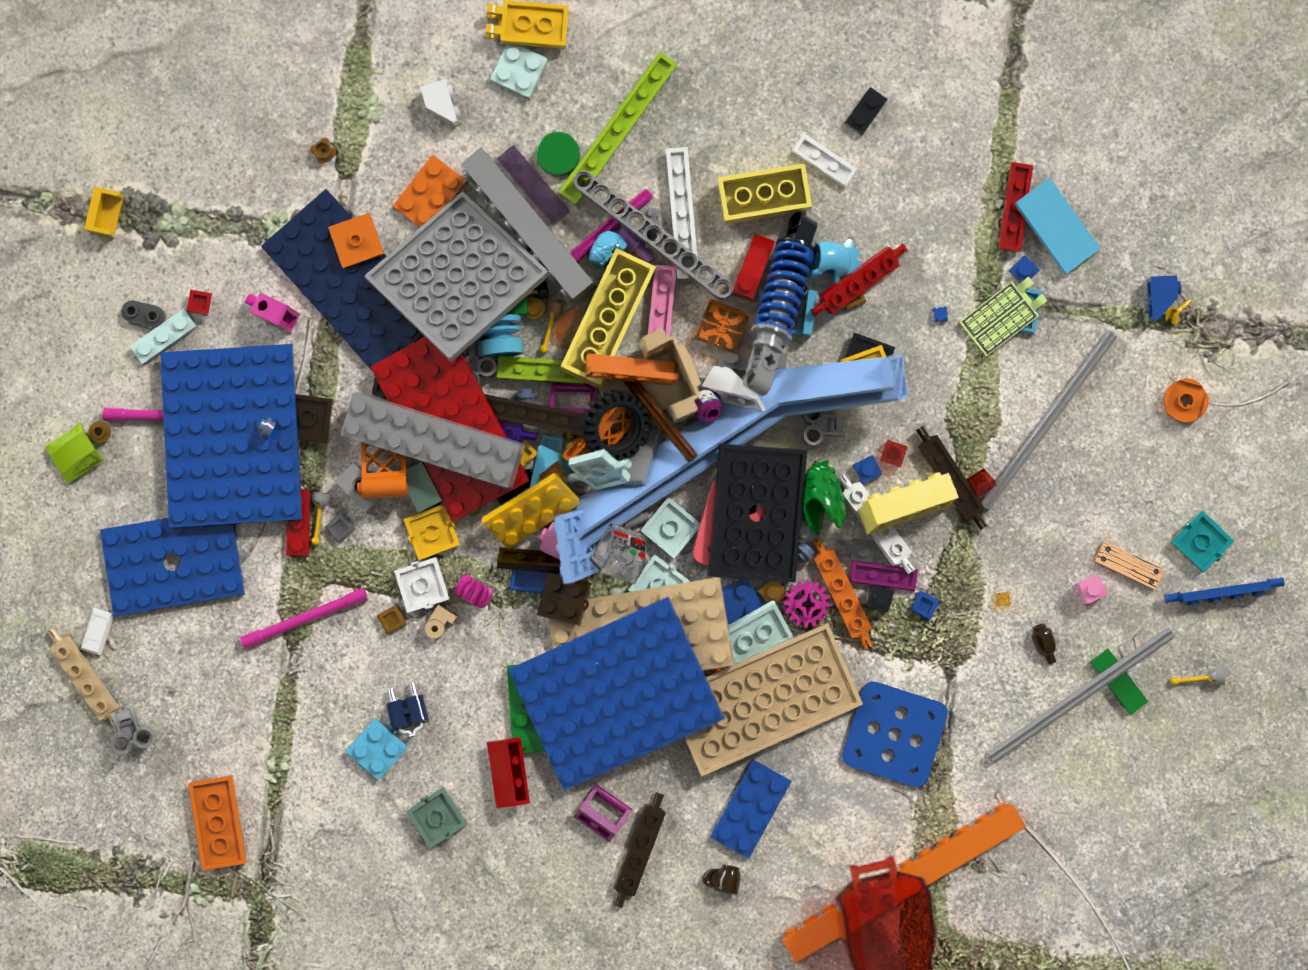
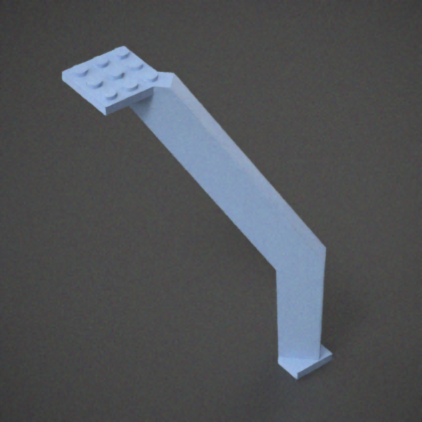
M894 354L874 359L775 370L770 391L765 396L757 394L765 407L764 412L722 403L720 416L715 421L701 422L697 419L679 431L698 455L693 461H686L670 439H667L656 448L645 485L625 486L624 484H619L596 491L591 489L579 497L580 504L576 507V510L554 517V531L557 533V553L560 555V574L563 577V583H573L599 572L595 542L718 462L720 443L743 445L787 416L901 401L908 398L903 354Z

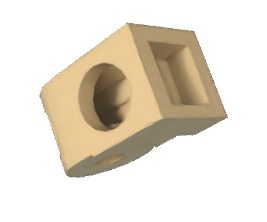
M438 605L426 623V634L430 638L443 636L446 631V624L448 622L454 624L458 615L442 605Z

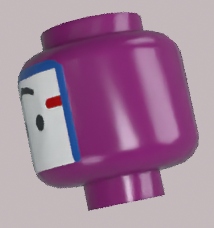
M701 390L699 391L700 396L694 399L698 408L694 415L701 422L715 421L720 416L722 403L712 391Z

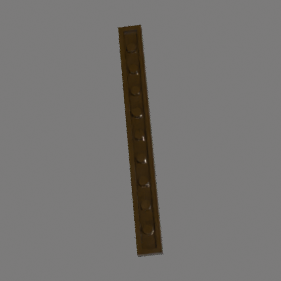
M375 377L372 395L386 397ZM485 394L499 420L575 435H585L580 432V427L585 426L580 422L581 417H587L584 413Z

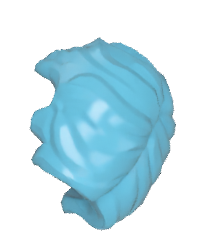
M611 231L603 232L591 247L589 263L595 267L603 268V265H608V259L613 256L616 248L621 251L625 250L627 247L626 241L618 233Z

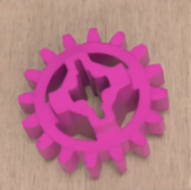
M809 579L805 580V584L798 580L797 587L790 585L789 587L792 591L784 593L788 599L782 601L783 604L787 605V608L783 611L784 613H790L788 619L790 621L795 619V625L799 626L802 622L805 628L808 627V623L815 627L816 620L823 622L822 615H829L825 608L831 606L830 603L826 602L830 595L823 594L826 588L823 586L818 588V582L814 581L811 585ZM802 590L801 594L797 598H794L795 595ZM812 590L819 595L820 600L813 597ZM806 599L811 602V605H807V609L802 605V602H806ZM793 607L800 610L801 617L794 612ZM816 609H819L818 612L814 616H812V613Z

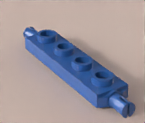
M1283 577L1276 579L1268 578L1262 582L1186 593L1178 591L1173 594H1164L1165 603L1186 602V606L1200 604L1199 600L1208 599V603L1222 601V596H1230V600L1243 598V593L1251 592L1252 596L1265 595V590L1284 587L1285 582Z

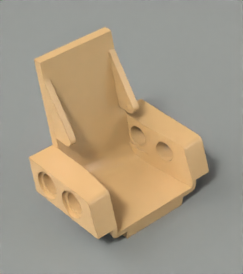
M663 328L642 337L637 345L642 358L675 362L674 373H678V380L673 385L640 382L662 411H666L668 418L674 425L693 417L698 411L694 399L700 396L698 388L701 386V382L684 343L678 345L674 336L667 338ZM604 379L598 389L602 397H604L603 392L608 391L611 393V390L617 389L634 396L621 380ZM627 409L624 410V417H630ZM614 423V429L618 431L619 423Z

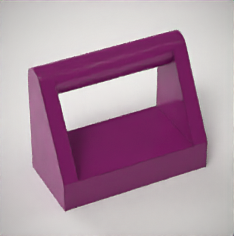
M551 383L550 407L555 408L556 392L590 393V401L595 403V387L589 384ZM559 408L583 413L584 409L590 411L589 408Z
M596 784L574 815V818L610 842L633 809ZM594 794L624 814L617 825L588 806Z

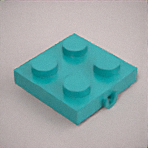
M1203 510L1190 522H1187L1182 527V531L1171 541L1202 573L1215 561L1218 562L1224 556L1225 550L1234 542Z

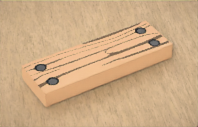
M1105 541L1102 543L1094 562L1153 590L1156 589L1164 572V569Z

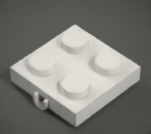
M437 557L423 562L415 561L410 563L411 566L394 571L407 613L422 608L426 610L434 607L433 605L450 600Z

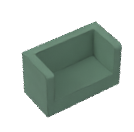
M420 462L408 468V494L417 512L421 513L441 504L442 500L423 463Z

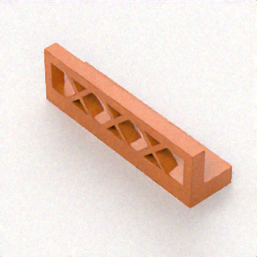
M589 353L586 355L585 377L673 385L678 380V373H674L675 362Z
M625 407L610 409L602 417L599 424V435L601 440L605 439V444H616L631 427V416L624 417ZM614 423H619V430L614 434H610V427ZM579 435L562 457L569 462L570 458L592 452L585 446L586 442Z

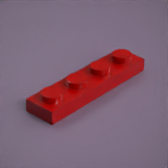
M1010 163L998 249L1021 252L1026 220L1014 203L1030 192L1034 165Z

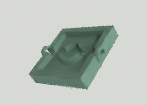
M442 787L430 796L426 795L420 799V803L406 811L430 849L444 839L447 841L454 836L453 833L468 824L445 787Z

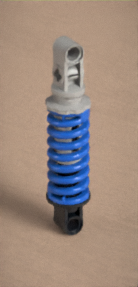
M799 211L791 216L786 236L776 241L773 264L770 266V274L766 279L767 284L764 287V295L761 297V305L757 310L758 316H756L753 327L750 330L756 339L752 343L753 350L749 358L746 374L743 377V386L761 396H765L772 387L778 360L783 352L782 346L789 345L792 341V328L795 326L793 319L798 316L796 308L800 307L801 301L799 298L804 295L802 288L807 284L805 277L810 274L808 266L812 265L817 253L815 247L811 245L817 230V222Z

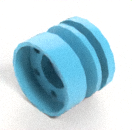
M505 314L482 335L486 337V340L477 342L478 358L488 356L494 359L498 358V356L513 357L524 354L523 339L512 337V334L522 330L521 326L513 325L521 322L520 315Z

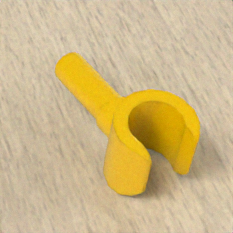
M1187 299L1177 308H1168L1165 321L1171 319V324H1177L1179 314L1192 303L1191 300Z

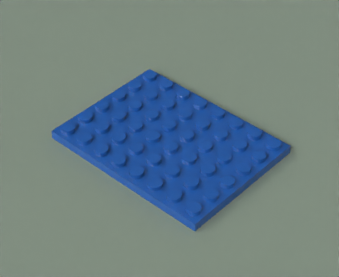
M293 344L160 352L169 528L303 520ZM270 417L272 418L271 421L276 424L269 438L264 436L261 438L257 428L262 419L267 420Z
M669 596L508 669L563 791L725 719Z

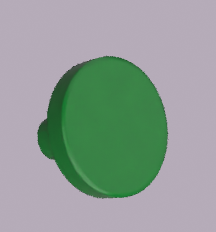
M552 132L544 136L539 142L536 157L538 164L545 173L553 176H564L574 171L578 165L580 149L576 140L569 134Z

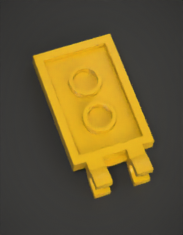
M503 0V6L488 4L487 19L495 20L499 18L498 26L486 24L485 39L494 40L501 38L500 44L566 49L569 6Z

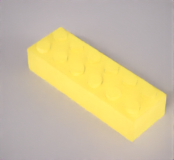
M617 248L615 249L559 371L595 388H600L604 379L585 377L586 355L589 353L615 356L652 277L655 266Z

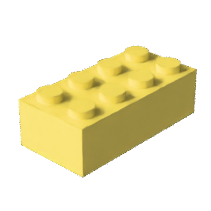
M805 163L718 177L717 184L724 225L789 215L798 211H811L812 203Z
M940 472L928 477L929 480L921 482L918 479L908 483V487L901 489L900 486L889 489L887 494L881 495L876 493L869 496L868 500L863 502V506L858 510L866 534L870 535L947 509L959 498L949 473L941 475Z

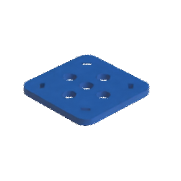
M871 681L866 683L860 695L863 705L856 707L843 749V761L850 767L913 787L923 786L928 780L946 722L947 707L939 701L879 682ZM879 694L880 698L873 701L872 697ZM902 706L907 709L908 714L905 719H898L896 717L895 711L898 707ZM931 711L935 718L931 719L928 712ZM871 721H876L880 725V730L876 734H871L868 731L867 727ZM892 728H898L901 731V737L896 741L889 738V731ZM915 734L920 735L922 744L919 747H913L910 744L911 736ZM859 749L862 756L858 757L855 750ZM885 749H891L895 754L894 759L890 762H886L882 758V753ZM917 767L919 771L911 774L910 770Z

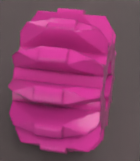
M463 575L454 590L463 600L479 608H485L491 601L494 593L492 588L469 575Z

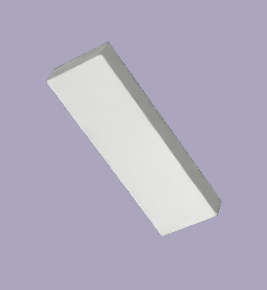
M804 133L791 151V153L843 188L848 186L858 169Z

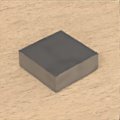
M341 512L325 526L338 543H341L356 530Z

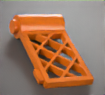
M361 442L362 478L361 483H357L358 496H362L363 500L408 497L406 456L398 453L394 454L383 448H379L371 455L366 451L370 444ZM383 451L391 456L385 464L376 459ZM396 460L401 464L402 471H391L388 467ZM372 462L381 467L376 473H367V467Z

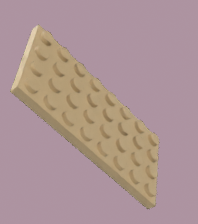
M721 577L587 599L589 606L584 610L580 626L549 619L553 648L669 596L702 669L709 670L734 666Z
M825 623L737 662L734 666H728L706 676L725 719L684 737L702 777L863 705L829 624Z

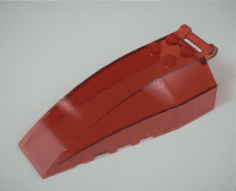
M894 856L886 857V860L864 865H849L851 881L835 897L840 936L852 970H933L932 956H934L936 929L932 894L924 879L897 871ZM888 868L886 873L859 878L860 874Z

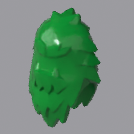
M815 460L805 473L804 514L809 528L812 529L815 535H819V531L822 530L825 510L830 521L838 529L841 528L846 520V500L840 488V480L835 474L836 470L828 466L829 460L823 462Z

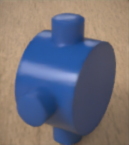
M946 306L934 307L932 309L934 312L933 321L935 323L943 320L947 322L949 320L947 317L948 308Z

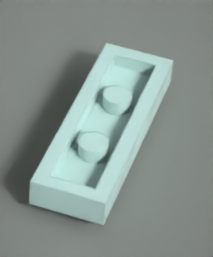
M183 308L130 347L140 362L145 365L158 356L160 352L165 351L196 329L197 325Z

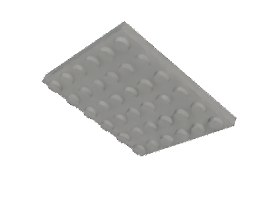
M462 191L364 277L429 342L452 362L549 277L550 274L548 270Z

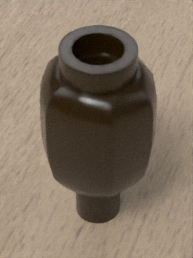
M1045 623L1034 626L1032 640L1036 650L1040 655L1046 657L1048 664L1055 663L1056 640L1051 628L1046 627Z

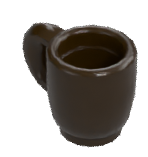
M723 864L720 869L713 868L707 870L703 875L702 881L705 886L714 888L716 891L737 895L741 878L740 868ZM718 872L716 883H711V877L714 873Z

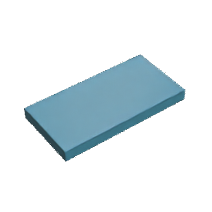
M1051 178L1046 179L1014 203L1064 275L1100 250L1098 244Z

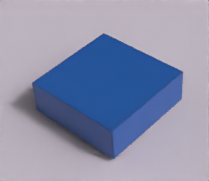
M920 590L910 610L930 620L940 601Z

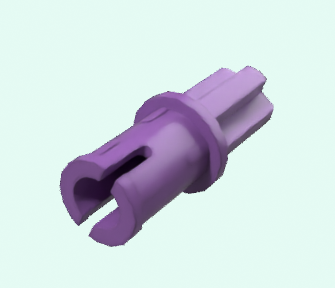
M623 228L618 232L626 241L630 254L633 253L638 259L649 264L655 259L642 244L643 242L639 241L627 229Z

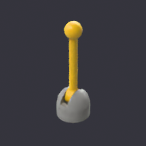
M313 492L312 503L317 507L314 537L311 539L313 545L320 543L318 534L322 508L326 507L330 501V494Z
M1223 667L1214 668L1207 676L1179 679L1172 677L1170 683L1176 686L1178 683L1209 680L1213 685H1225Z

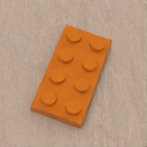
M233 775L189 782V793L202 871L247 863Z

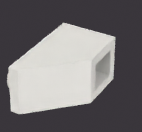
M444 79L420 86L427 111L453 126H458L457 119L461 118L458 105L453 106L451 98L455 97L452 85L447 86Z

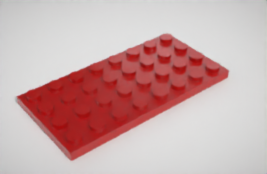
M423 337L370 367L389 402L508 439L463 353L450 362L431 342ZM420 460L425 466L452 522H456L530 481L521 462L513 487L506 488Z

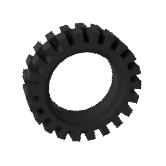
M611 390V393L605 391L603 392L604 397L600 395L595 397L596 403L593 401L588 403L592 407L590 411L584 409L583 413L587 417H581L580 422L585 425L580 427V432L585 434L581 438L586 442L585 446L591 452L604 449L618 461H622L623 456L629 459L632 457L630 452L636 454L639 451L636 448L637 445L643 447L645 444L641 441L642 437L648 438L649 434L645 432V429H650V424L646 422L650 420V416L646 414L647 408L642 406L643 403L634 396L624 391ZM625 407L631 416L629 433L622 441L616 444H605L599 435V424L602 417L610 409Z

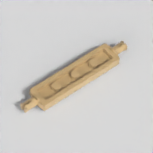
M55 627L50 629L47 634L54 641V644L49 650L98 720L108 719L115 728L111 713H117L120 707L71 637L66 636L62 638Z

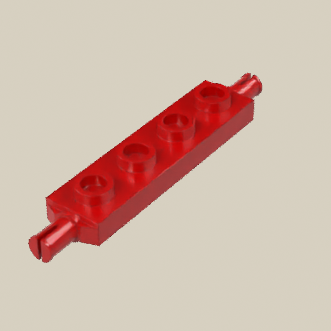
M901 244L894 250L891 247H885L819 295L820 303L810 309L812 315L817 317L823 311L834 314L900 266L898 257L908 251L906 246Z

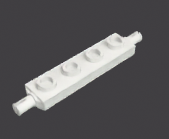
M843 474L839 477V480L845 489L843 491L845 502L862 524L858 510L863 506L862 503L868 500L870 495L860 481L852 484L846 475ZM894 527L870 534L893 566L901 564L907 574L915 570L908 560L912 551Z

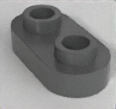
M130 300L121 309V314L126 321L146 327L156 328L166 320V314L163 309L143 302ZM134 307L136 311L133 315H130L129 309ZM155 312L157 317L151 320L150 315Z

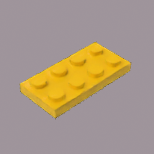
M553 473L482 517V522L507 548H510L554 521V517L567 513L578 506L580 501L570 488Z

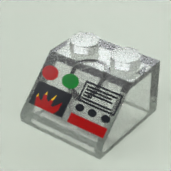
M610 522L590 561L601 573L636 584L646 566L647 536Z

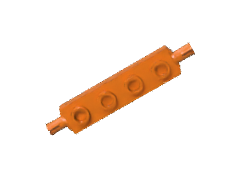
M821 538L812 542L818 552V555L813 560L851 638H859L864 650L868 646H873L867 635L872 630V627L834 549L826 550Z

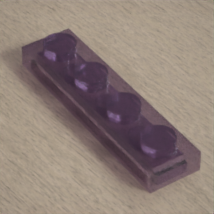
M514 145L497 158V161L553 226L570 212Z

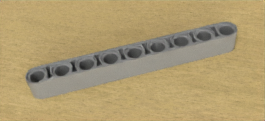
M580 171L575 175V189L586 199L720 301L728 300L731 297L733 286L726 277L591 173ZM581 178H587L590 180V183L587 187H580L578 181ZM604 191L607 193V198L599 201L595 198L596 193ZM617 204H621L625 208L621 214L614 213L612 209ZM632 218H639L642 224L635 228L630 225V220ZM650 231L658 232L659 238L656 241H651L647 238V234ZM669 244H673L677 251L674 254H667L664 248ZM684 258H691L694 261V265L686 268L681 262ZM703 271H708L712 277L709 281H702L699 278V274ZM721 284L729 288V292L725 295L719 294L716 290Z

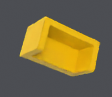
M94 187L84 229L89 233L115 238L124 195L117 191Z

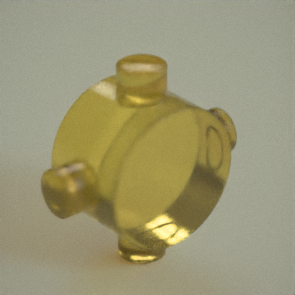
M997 591L995 593L997 602L995 605L997 607L1000 605H1007L1009 607L1011 605L1009 596L1011 593L1009 591L1006 593H999Z

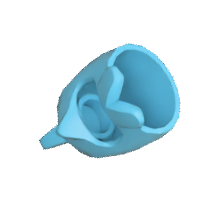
M852 239L844 241L843 244L829 241L817 242L814 245L817 253L811 265V272L807 277L811 279L819 278L825 272L831 275L834 285L862 264L861 261L857 260L860 250L853 248L854 241Z

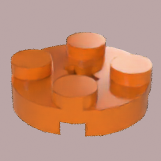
M1186 378L1173 382L1166 389L1163 396L1165 413L1180 423H1189L1199 419L1205 414L1209 404V397L1203 386L1193 379ZM1188 395L1191 404H1187L1184 407L1183 403L1180 402V398Z

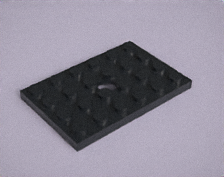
M719 444L708 565L709 577L796 582L807 450ZM755 504H760L765 509V516L760 521H753L749 516V510Z

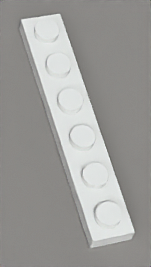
M688 147L666 149L673 236L697 255ZM684 258L681 262L686 268L694 265V261L691 258ZM677 269V280L690 279Z

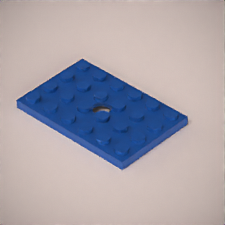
M169 518L100 529L113 616L245 594L234 524L169 528ZM175 553L180 557L181 563L176 570L171 571L165 567L164 559L168 554Z

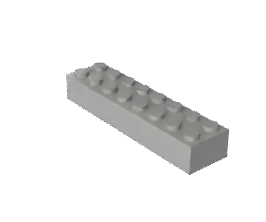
M482 147L461 163L465 168L462 173L473 185L476 183L479 185L476 190L487 202L489 200L493 202L490 207L500 218L505 217L507 219L504 221V224L514 235L517 233L520 235L518 240L528 251L532 250L534 252L532 257L543 267L546 266L550 274L549 278L556 285L560 283L562 288L559 290L570 302L574 300L576 303H579L598 287Z
M361 392L352 393L341 431V436L506 488L513 487L525 448L523 443Z

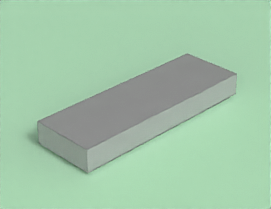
M659 428L645 429V432L649 434L648 438L642 437L641 439L645 444L643 447L640 445L636 446L639 450L636 454L631 452L632 457L629 458L631 468L626 469L631 476L629 482L623 483L625 486L645 485L661 436Z

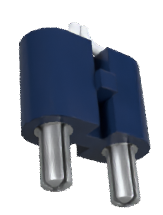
M416 682L408 684L411 697H407L404 700H397L394 688H391V690L390 688L387 689L390 702L386 704L391 730H399L402 734H409L410 737L416 736V732L422 728L423 724L429 722L424 696L418 695ZM412 725H414V726L419 725V727H417V728H415V729L413 730V734H412V732H410V731H408V730H405V731L402 730V729L409 728V726H412Z

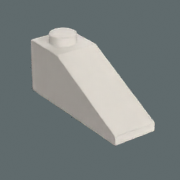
M713 366L702 384L703 390L712 391L722 403L760 412L765 410L759 396L754 391L743 386V380L728 367Z

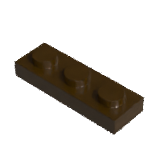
M499 547L497 568L560 573V559L541 550Z

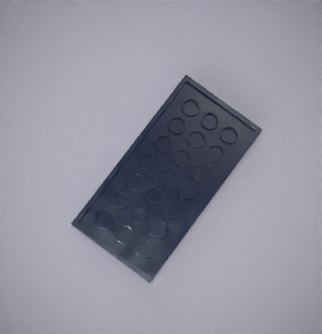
M325 189L262 244L261 247L370 368L374 364L416 342L423 335L364 277L387 257L386 255L346 269L342 268L328 227L352 219V217L333 195Z

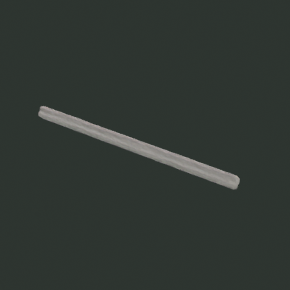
M1107 331L988 491L981 501L985 510L989 511L1117 339L1114 333Z
M1165 628L988 751L987 754L993 762H997L1174 639L1172 631L1169 628Z

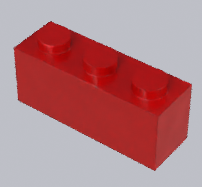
M521 737L487 742L496 808L529 804L530 798Z

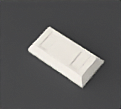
M93 608L80 650L98 656L102 655L113 622V613Z

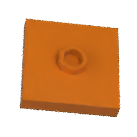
M370 212L328 227L343 269L385 255Z

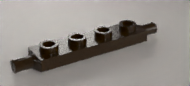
M924 426L915 430L923 441L918 448L933 472H940L941 475L949 473L959 497L953 503L964 520H974L979 530L987 527L988 525L981 516L985 508L938 435L929 436Z
M656 792L652 804L643 805L613 886L619 892L614 903L615 906L623 908L626 897L636 895L666 814L660 808L665 796L664 794Z

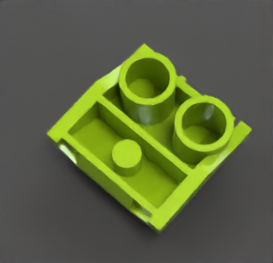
M80 422L45 447L68 484L88 473L104 460L95 449V445L90 441V437L85 432V429L82 428L83 425Z

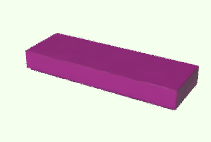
M852 560L849 582L915 591L918 569L907 574L903 567Z

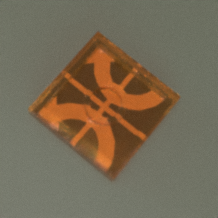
M709 299L694 339L736 354L751 314Z

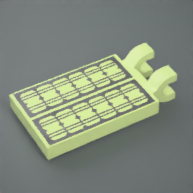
M1029 277L1017 286L1010 282L960 321L961 325L986 357L1039 316L1035 310L1047 302L1043 294L1032 301L1024 292L1034 284Z

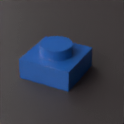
M1026 255L1008 270L1019 283L1027 277L1032 279L1040 271Z
M873 455L853 464L862 484L882 475Z

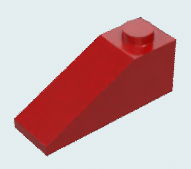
M758 234L754 235L732 295L753 302L774 247V240Z

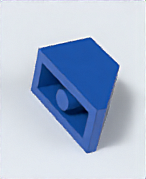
M1177 275L1153 276L1147 279L1149 323L1156 322L1179 297L1178 294H1181V282L1177 280Z

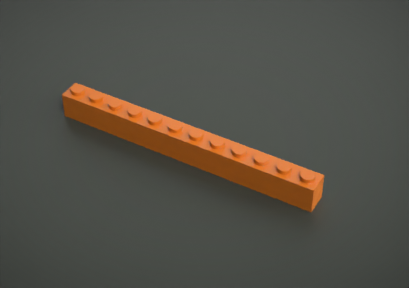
M1006 802L998 804L994 807L995 811L989 815L984 813L975 818L976 823L968 827L965 824L956 830L957 834L950 838L948 835L937 841L938 845L932 849L929 847L922 849L917 853L919 856L915 859L907 858L898 864L899 868L893 872L891 869L879 875L880 879L873 883L871 880L860 886L861 890L855 894L850 892L841 897L842 902L834 906L831 903L822 909L823 913L815 917L813 914L803 920L804 924L798 928L792 926L783 932L784 936L781 939L795 963L1026 828L1012 803L1006 804Z

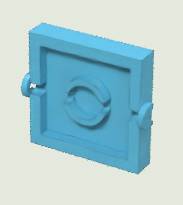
M375 717L345 752L358 762L357 765L361 766L363 770L366 769L379 781L405 752L408 746L396 736L397 733L395 731H392L391 728L388 729Z

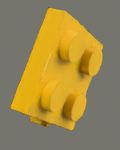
M443 504L403 519L409 533L410 545L413 544L419 561L461 545L455 531L456 526Z

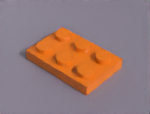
M432 154L393 204V208L418 227H421L460 193L467 184V180Z

